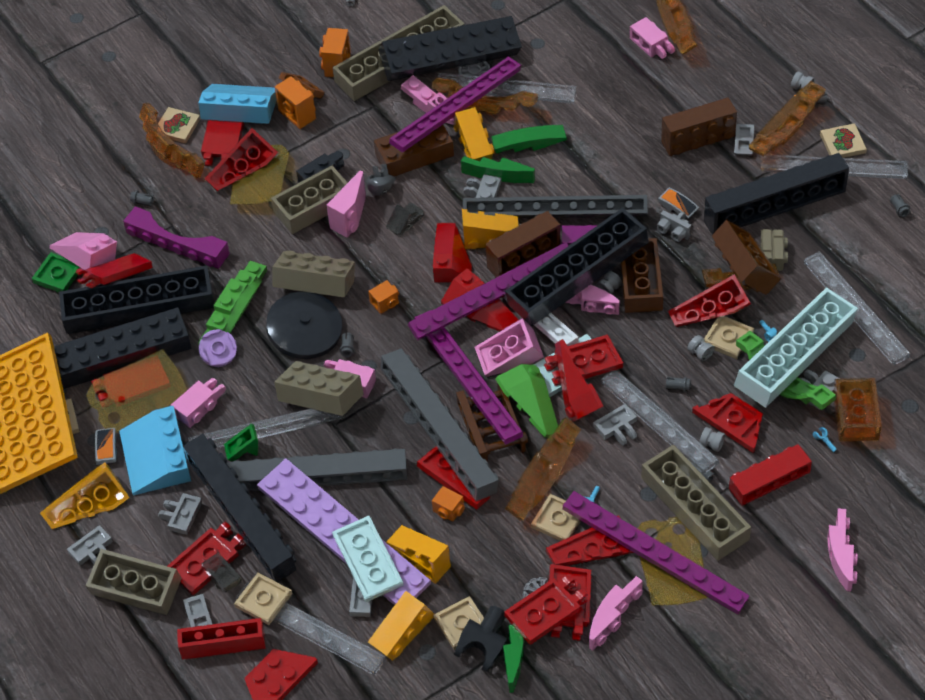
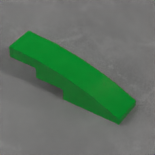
M563 125L527 127L491 136L496 154L512 148L515 152L530 147L533 148V151L567 140Z
M464 156L461 160V172L470 176L483 178L485 174L501 177V182L509 183L535 182V168L503 157L500 162L485 157L481 161H477Z
M509 625L510 644L503 645L509 693H513L523 661L524 637L513 625Z

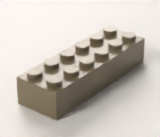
M675 445L670 446L642 464L641 478L717 561L750 540L751 526Z

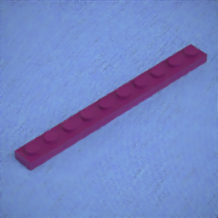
M508 56L392 136L389 144L403 153L453 118L456 112L463 111L521 70V64Z
M565 242L410 321L408 327L418 341L506 296L505 290L568 247V244Z
M427 311V312H425V313H423V314H420V315L416 316L415 319L418 318V317H420V316H422V315H424V314H426V313H428V312H430V311ZM445 327L426 336L506 445L523 437L522 430Z
M573 491L563 504L562 510L737 615L749 600L750 595L577 492Z

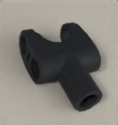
M490 606L481 624L469 619L461 633L454 655L460 657L462 652L464 653L468 648H479L485 656L481 670L487 672L499 657L503 645L507 641V638L498 634L506 618L504 610L497 606Z

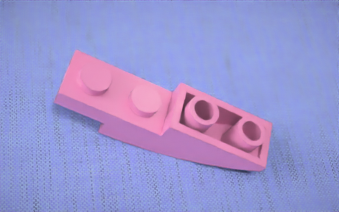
M414 75L401 85V90L413 98V104L426 113L447 99L442 93L436 94ZM455 116L446 123L454 125Z
M589 285L565 302L581 304V311L619 315L620 300L593 285Z
M838 508L836 526L829 525L828 552L832 567L840 583L846 591L851 592L852 584L857 582V571H853V566H857V553H854V545H849V535H846V530H849L850 517H846V509Z
M637 576L623 589L615 585L601 602L590 629L589 648L592 651L597 646L603 645L611 632L614 633L621 626V614L627 610L633 600L639 599L642 595L643 581Z

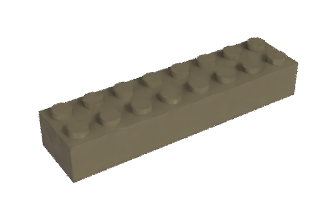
M443 5L334 66V81L353 101H356L389 82L378 51L382 41L462 26L465 23Z

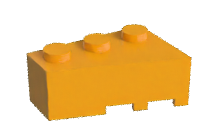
M476 107L455 113L454 131H459V141L463 143L464 152L468 158L481 161L485 157L492 160L494 154L493 145L488 142L487 138L489 136L487 129L482 126L483 119L481 113H477Z
M462 209L465 249L486 248V243L519 226L518 216L498 213L492 216L484 215L482 211H478L477 214L469 213L467 209Z
M403 525L386 542L435 584L451 567L448 545Z
M405 591L369 639L368 643L393 661L400 656L403 649L434 618V613L424 603Z

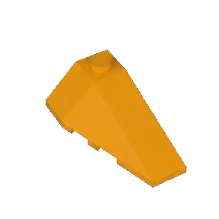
M104 462L41 511L40 514L51 529L73 523L76 520L113 510L130 497L106 462Z

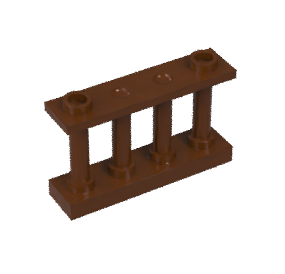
M497 383L498 391L493 393L497 398L501 399L504 408L519 426L508 397ZM464 390L456 392L457 404L472 444L477 447L483 459L488 462V454L491 451L519 444L522 453L526 452L525 444L528 443L525 432H522L523 437L506 445L502 440L491 444L484 443V436L494 434L496 431L492 426L483 429L481 427L478 428V421L486 419L482 412L476 413L471 411L472 406L476 404L470 397H466Z

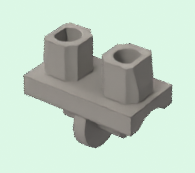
M663 210L660 213L657 231L665 234L669 230L672 232L671 237L673 240L680 242L683 238L688 240L691 237V224L685 220V213L680 212L676 215Z

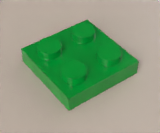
M50 252L32 277V282L57 292L66 291L78 276L76 270L81 267L61 255Z

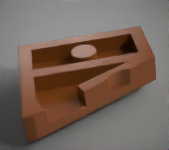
M281 72L279 79L282 81L291 76L296 81H300L305 89L310 90L314 98L323 97L325 92L303 76Z

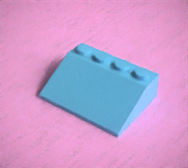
M211 84L202 92L198 104L200 117L204 120L269 124L277 99L275 88Z
M174 406L154 410L119 431L133 496L191 481Z

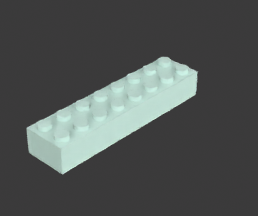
M826 287L738 371L734 386L766 408L853 323L858 308Z

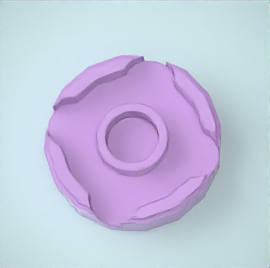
M220 329L210 330L204 334L199 344L200 357L205 363L213 367L228 365L234 359L237 351L236 340L233 336Z

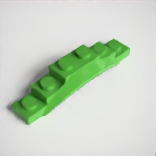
M249 261L244 270L240 269L235 279L231 278L214 304L215 311L206 323L207 330L204 334L216 329L231 333L262 283V278L267 272L265 265Z
M751 331L736 340V346L747 353L749 360L765 346L764 341ZM798 377L779 394L791 399H800L805 404L811 402L821 410L836 400V394L824 385L815 386Z

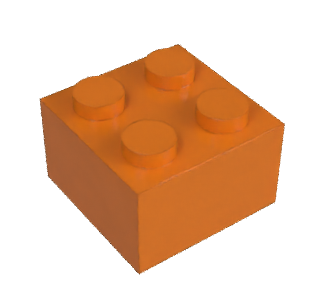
M328 28L326 35H323V47H320L319 57H322L321 69L324 70L325 77H334L333 67L351 56L348 29Z
M290 76L274 87L278 111L295 126L301 129L316 119L314 95L310 90L305 89L300 81H296Z

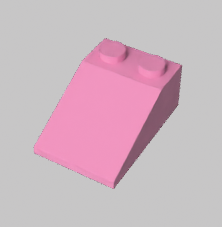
M360 170L326 205L330 229L347 238L359 226L366 199L363 171Z
M76 232L51 244L50 249L85 270L115 260L117 241L104 233Z
M523 318L475 346L486 377L507 372L521 364L531 365L544 357L534 329Z

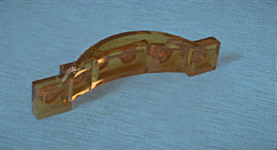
M656 0L664 27L673 43L677 44L679 51L684 55L698 46L695 40L696 35L693 31L694 26L681 0Z
M436 78L432 82V89H436L437 92L446 93L449 91L448 98L463 88V86L452 79ZM521 91L506 97L483 96L467 108L476 107L477 112L481 110L486 111L487 114L495 115L502 110V107L508 111L517 109L520 103H522V106L531 107L538 101V94Z
M812 81L804 88H801L758 132L756 138L749 144V149L765 157L770 150L775 151L780 144L784 145L802 127L804 119L814 110L815 103L825 94V88Z
M143 103L139 118L144 122L143 129L147 133L146 140L150 143L155 155L168 165L188 170L194 178H201L205 162L196 153H191L172 141L156 121L158 112L150 103Z
M567 417L562 419L541 450L536 452L511 495L513 497L505 509L519 521L524 520L530 509H533L550 490L575 444V438L581 429Z

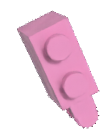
M647 17L630 26V39L650 57L658 55L663 59L667 57L665 50L670 54L675 52L674 46L668 41L667 34L661 31Z
M341 359L338 362L326 360L324 363L326 368L360 375L364 393L362 397L368 398L376 382L375 369Z
M215 378L209 379L205 384L198 380L171 404V406H174L177 419L191 428L207 412L214 409L217 399L225 392L226 387L223 384L216 387L217 380Z

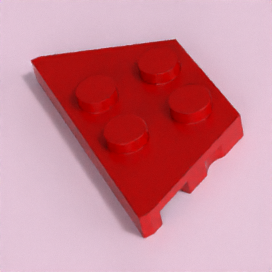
M732 393L724 395L719 399L710 400L704 406L699 407L696 405L692 408V413L722 433H725V435L752 453L755 451L763 413Z
M273 649L244 678L252 700H282L318 664V660L311 656Z

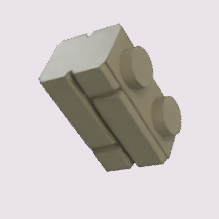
M770 229L761 230L760 248L775 270L782 271L784 263H788V252H784V249H787L788 238L784 237L783 230L772 231Z

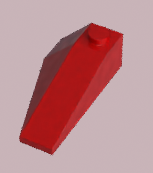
M251 128L204 180L216 191H219L266 166L278 152Z
M437 223L433 256L434 283L452 282L464 270L469 269L472 272V265L456 224Z
M466 269L453 279L441 300V304L444 305L485 283L469 269ZM500 299L467 315L471 321L476 322L477 320L499 332L519 321Z
M734 274L674 307L668 313L675 326L678 327L733 314L751 303Z
M561 339L555 343L564 405L566 407L565 412L568 418L574 422L603 407V404L592 383H586L583 369L576 367L574 355L565 341Z

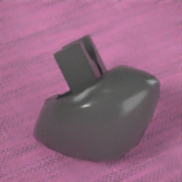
M381 164L382 170L380 172L377 166H373L374 175H370L366 179V187L374 196L385 194L395 182L396 178L388 174L386 164Z

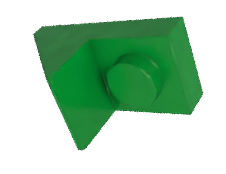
M251 423L224 444L227 460L233 462L246 452L258 456V438L254 424Z

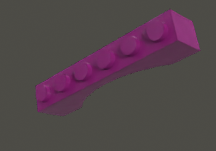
M136 206L123 221L126 233L130 236H136L145 242H151L176 254L187 256L191 260H197L209 267L212 266L219 269L230 254L228 242L213 236L189 238L172 234L160 227L149 211Z

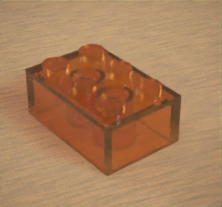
M875 378L835 379L833 393L836 394L834 404L839 441H878L882 426Z

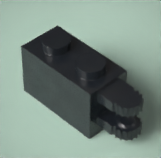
M336 151L330 155L324 153L296 171L298 183L332 165L337 171L344 167L343 153L341 151Z

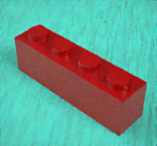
M799 444L787 447L777 455H771L760 463L752 464L742 472L734 473L730 477L729 489L741 506L810 473L812 461Z
M261 618L177 629L178 649L182 660L266 649L265 633Z

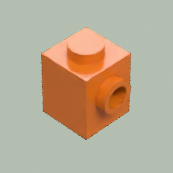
M387 280L368 291L370 303L380 314L394 308L399 303L397 287L391 285Z
M442 486L432 499L433 512L437 513L441 518L453 522L457 516L462 515L465 509L463 496Z

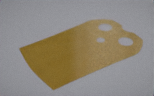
M271 145L275 150L280 151L279 155L273 157L266 166L233 183L230 204L270 202L273 196L281 193L289 158V152L283 145Z
M162 349L131 365L96 379L86 396L91 407L98 411V420L105 429L115 428L116 431H120L150 412L171 405L187 391V388L178 369ZM98 390H105L108 397L105 401H98L95 398V393ZM120 396L125 397L124 403L118 401ZM111 412H117L120 415L118 423L112 424L108 421V415Z
M669 517L668 520L663 522L656 519L645 521L637 528L644 533L648 528H655L658 531V535L654 539L664 545L667 541L672 543V550L704 568L700 541L686 526L685 533L681 535L673 532L672 528L675 524L684 525L678 517ZM639 556L652 605H675L708 598L706 595Z

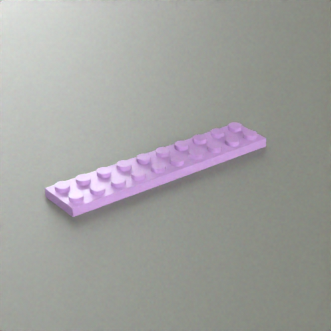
M285 458L257 484L258 489L346 563L332 532L359 519ZM382 540L404 583V586L390 591L383 596L394 605L405 591L417 598L431 584V580Z

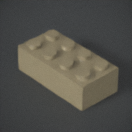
M332 165L271 198L273 212L290 233L294 234L328 215L326 205L347 184V181Z
M283 251L272 267V287L345 297L355 280V261H349L346 258L335 259L330 256H314L311 253L300 254L294 251Z
M295 361L274 382L278 401L341 416L364 395L360 375Z
M100 549L86 587L92 595L167 615L182 577L175 568Z

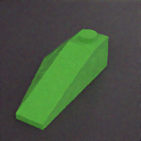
M521 364L496 377V381L503 393L508 398L512 396L518 403L516 407L530 416L529 421L544 437L559 438L561 436L545 379L536 365Z

